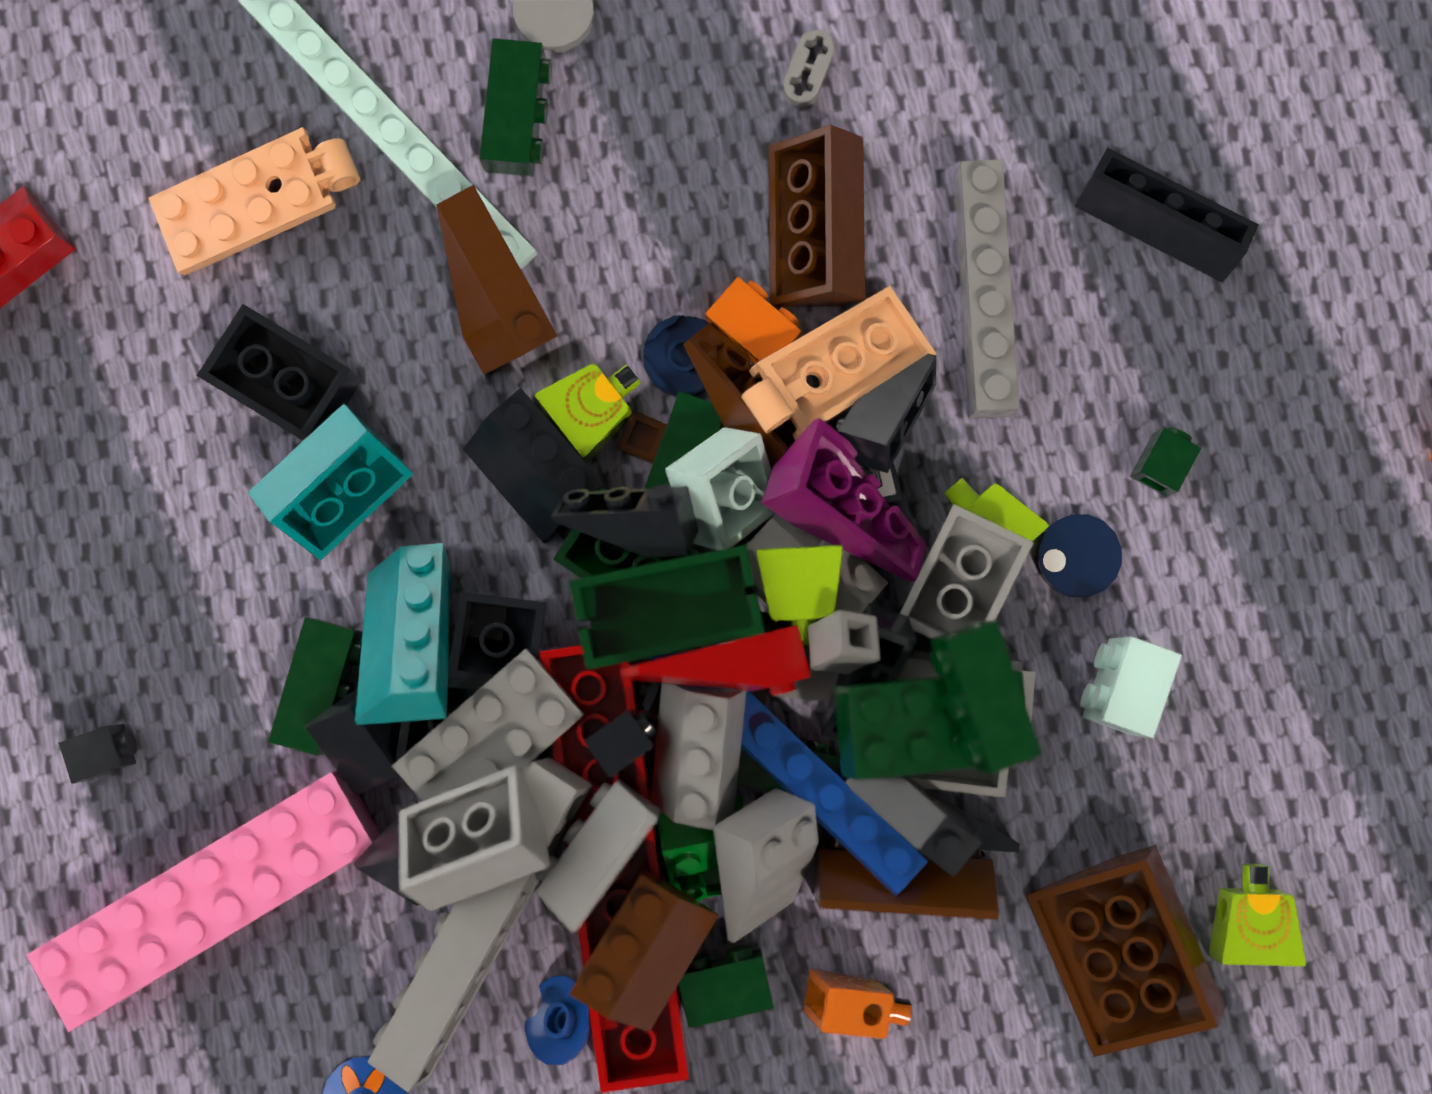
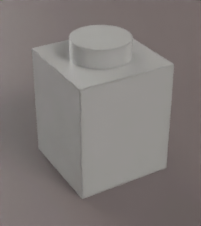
M838 610L808 626L811 669L848 675L880 660L876 616Z

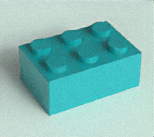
M343 404L259 481L248 494L270 523L321 561L414 473L380 436Z

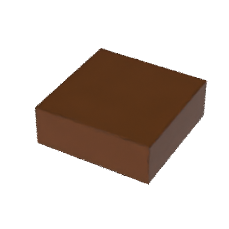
M632 410V414L627 421L616 449L653 465L667 424Z

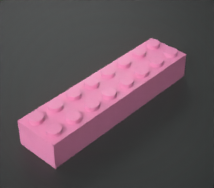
M337 771L330 772L28 953L26 956L68 1032L357 860L377 839L381 832L359 794L355 795Z

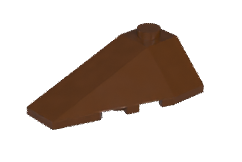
M474 184L436 204L462 336L483 374L511 362L556 338L557 334Z
M708 324L683 345L724 427L760 433L772 471L774 465L796 441L792 434L797 429L789 419L769 433L764 432L741 398L747 390L762 381V377L758 375L753 378L749 372L751 367H753L750 365L749 355Z

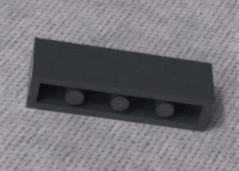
M1108 147L1074 206L1222 283L1247 253L1259 224Z

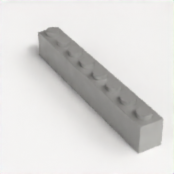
M552 758L534 761L533 763L530 762L521 771L546 827L548 859L551 855L555 854L593 786ZM539 871L456 902L451 912H447L437 923L433 932L437 936L431 948L425 950L413 967L416 975L411 984L407 985L395 999L393 1008L396 1011L392 1019L386 1022L374 1037L373 1044L376 1048L368 1060L369 1064L406 1092H411L429 1080L538 885L540 879L536 876Z

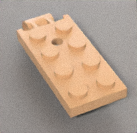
M302 127L149 197L148 199L177 273L186 275L335 209L336 203L329 190L340 192L360 182L359 174L345 140L340 138L330 139L320 143L312 150L308 140V133ZM274 179H280L282 183L281 189L276 193H271L269 184Z
M888 286L757 362L751 367L749 372L753 378L760 375L763 380L747 390L741 398L765 433L773 431L790 419L797 429L792 434L794 439L797 440L813 420L820 418L825 423L830 422L851 409L857 399L928 353L932 355L937 353L891 286ZM808 375H814L819 379L820 386L818 388H812L808 385L806 381Z

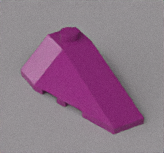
M822 419L813 420L774 465L762 503L791 525L832 545H843V550L910 582L916 581L927 544L898 506L890 507L878 491L881 485L879 480L873 473L866 475L854 459L858 452L852 444Z

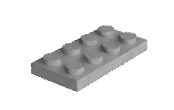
M525 649L392 767L423 802L514 765L523 770L528 763L532 762L582 718L585 713L531 651Z

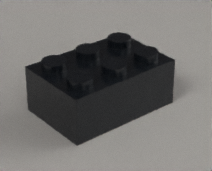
M244 304L241 305L196 375L302 441L343 404L347 405L363 380L345 365Z

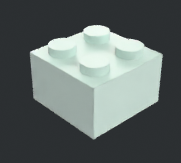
M724 427L665 469L671 487H688L698 527V534L693 544L715 550L729 549L775 514L774 511L762 503L772 471L760 433Z
M1134 637L1109 638L1107 644L1102 643L1095 656L1094 667L1099 669L1094 684L1088 683L1083 691L1080 706L1085 708L1082 718L1129 735L1154 739L1182 655Z

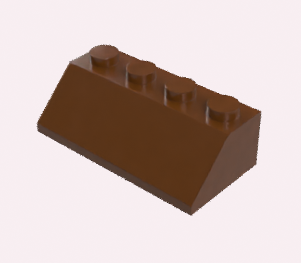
M830 124L769 145L770 304L772 306L837 307L865 300L864 151L862 136Z
M827 837L826 844H817L814 898L819 909L999 920L993 860L987 855H981V850H975L953 877L912 845L928 862L905 888L895 896L834 837Z

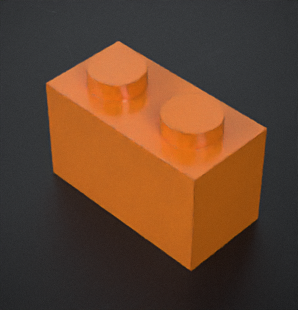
M738 276L705 313V321L749 355L750 361L755 365L757 362L799 339L802 331L798 328L800 322L790 311L783 307L777 310L766 300L769 296L762 287L752 280L746 283Z

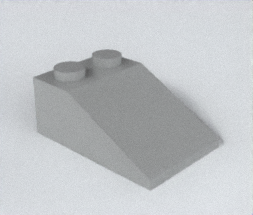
M953 504L900 614L909 617L913 630L931 639L979 621H996L1034 542Z
M777 788L713 826L727 937L733 943L794 902L818 844L815 804Z

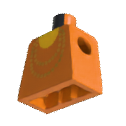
M810 968L803 1012L823 1033L884 1039L888 1035L890 1024L903 1026L909 1024L911 1002L909 999L894 997L893 993L877 980Z

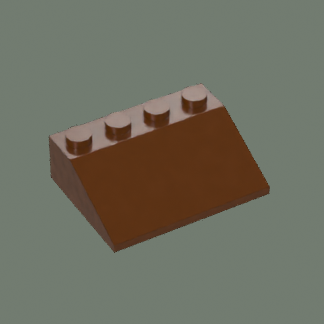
M1156 845L1113 857L1027 893L1026 897L1094 1057L1219 1026L1225 1010L1224 1002Z

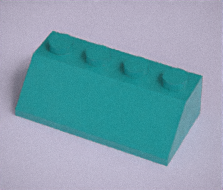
M444 543L400 546L368 573L355 716L357 725L446 718L453 576Z

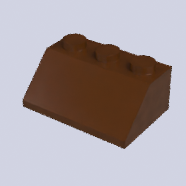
M643 867L574 982L569 995L608 1019L650 1032L719 914Z

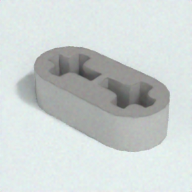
M810 30L802 35L784 77L783 97L794 108L803 109L814 104L830 68L835 46L831 36L823 30ZM815 43H819L822 45V52L824 54H818L814 65L809 64L810 50L808 48H813ZM804 73L809 75L807 89L810 91H804L801 96L794 94L795 87L791 84L798 85Z

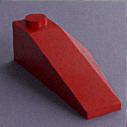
M798 625L620 669L622 679L745 691L769 688L771 696L797 690L795 681L811 677Z

